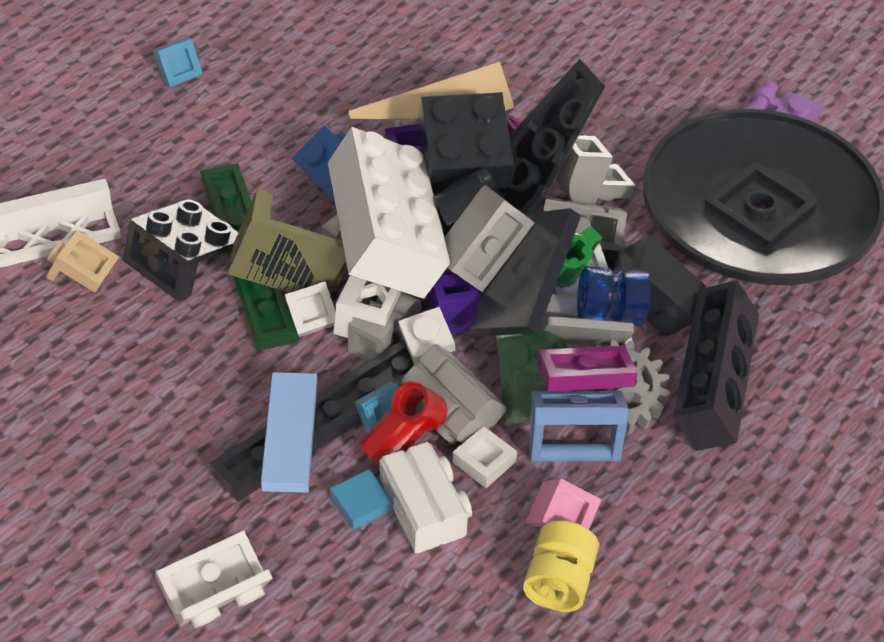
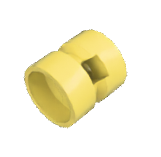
M552 521L546 523L540 529L534 548V558L530 561L524 580L523 590L526 596L539 606L561 612H572L583 606L590 581L589 574L593 571L599 550L597 537L589 529L573 522Z

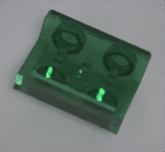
M545 330L539 331L538 334H522L498 339L502 401L507 407V411L504 413L505 426L518 427L530 425L531 391H547L537 366L539 350L567 349L566 343L559 336Z

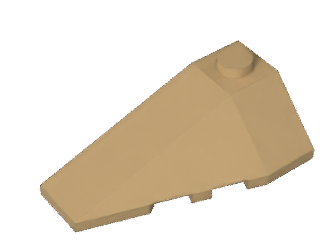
M497 62L348 112L351 120H417L421 97L495 92L503 93L505 112L515 107L501 63Z

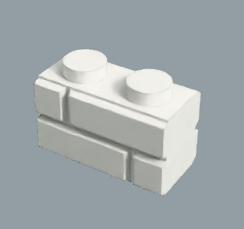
M428 442L410 447L407 452L401 450L383 456L380 460V484L392 499L393 510L415 553H420L437 547L440 544H446L467 535V521L472 516L471 505L466 493L463 490L456 492L451 483L453 482V472L448 459L445 456L438 457L432 445Z

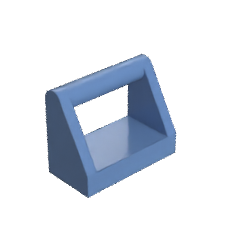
M531 391L530 462H620L628 407L622 391ZM544 425H611L610 444H542Z

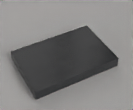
M571 208L524 214L535 223L484 289L469 330L478 336L538 334L581 215Z

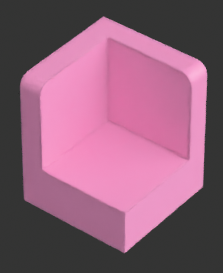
M563 479L544 481L526 519V523L533 527H540L552 521H569L589 529L602 499Z

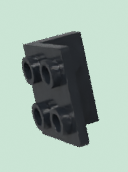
M190 199L183 200L130 219L123 261L180 302L192 294L198 263L231 251L238 232L227 222L220 220L204 209L200 203Z

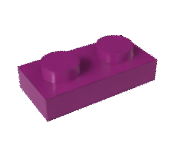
M625 345L539 350L537 366L548 392H570L587 389L611 390L622 387H635L638 372Z

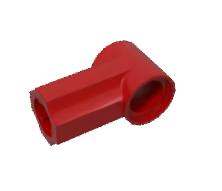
M410 381L402 384L393 394L392 407L359 442L361 448L379 465L383 456L401 450L407 452L408 448L425 431L436 430L445 421L448 409L447 403L441 395L418 382ZM424 399L422 410L416 414V406Z

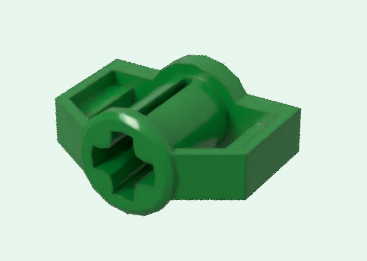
M591 226L581 233L574 234L556 283L557 287L564 288L575 284L581 276L582 268L587 266L592 259V253L603 237Z

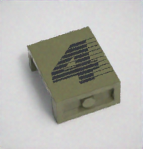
M257 189L233 243L228 274L289 293L322 282H326L328 291H330L331 287L337 289L344 272L343 264L346 261L341 231H339L335 239L270 219L273 194Z

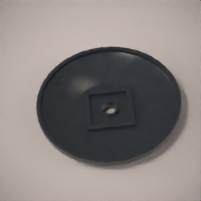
M751 108L729 109L695 117L677 126L660 140L650 154L645 169L643 181L645 205L650 218L663 237L675 249L697 264L718 274L745 282L765 285H797L835 276L858 263L871 250L879 237L884 222V189L875 169L867 158L849 141L834 131L811 120L784 112ZM753 204H763L769 209H758Z

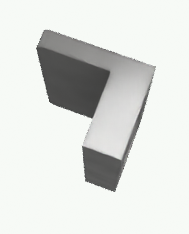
M484 185L444 237L450 259L448 268L483 292L535 222Z
M552 294L537 334V340L607 346L610 345L611 340H616L619 346H622L634 333V324L626 323V300Z

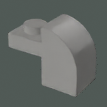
M578 136L555 179L572 201L595 204L597 198L611 201L614 198L631 199L636 186L618 164H611L613 156L595 136Z

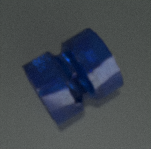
M584 266L580 274L577 290L578 319L608 321L610 318H613L614 322L632 323L634 327H643L648 316L651 297V284L648 272L621 269L617 275H614L611 268Z

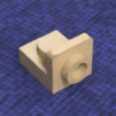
M76 230L67 243L60 239L47 258L53 265L46 277L54 281L61 271L96 293L114 267L119 256Z

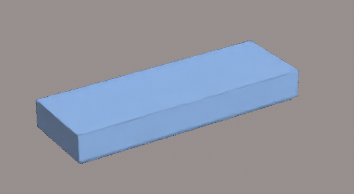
M272 372L261 478L262 491L309 493L318 384L317 374Z

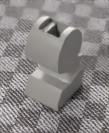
M401 291L385 326L354 317L348 327V352L369 362L391 348L392 334L404 339L398 321L420 314L421 301ZM377 297L376 301L371 300L369 305L381 309L383 303Z

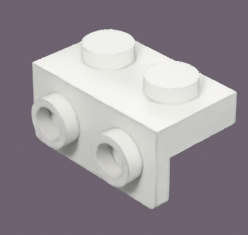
M244 531L166 566L154 574L179 627L191 621L195 629L219 618L221 613L218 608L236 600L239 607H242L265 595L262 587L272 580L269 569L263 571Z

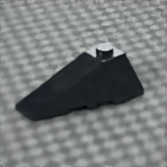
M579 59L509 135L514 166L507 188H495L493 191L495 193L502 191L509 204L523 214L533 213L545 200L605 88V84L584 61Z

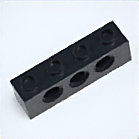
M738 280L702 288L698 291L673 412L674 420L696 451L736 444L738 440L759 319L758 311Z

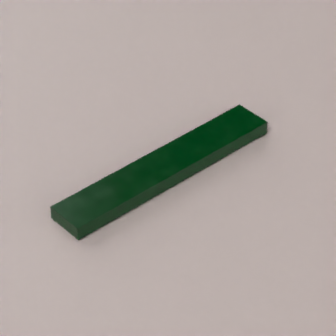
M239 164L200 171L201 181L212 214L220 220L227 222L234 230L239 232L252 202ZM232 250L225 252L228 264L230 263ZM232 276L256 351L297 343L298 334L283 290Z

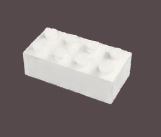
M351 127L328 161L349 275L424 299L449 266L450 259L423 153L413 146L400 145L384 139L375 132H365Z

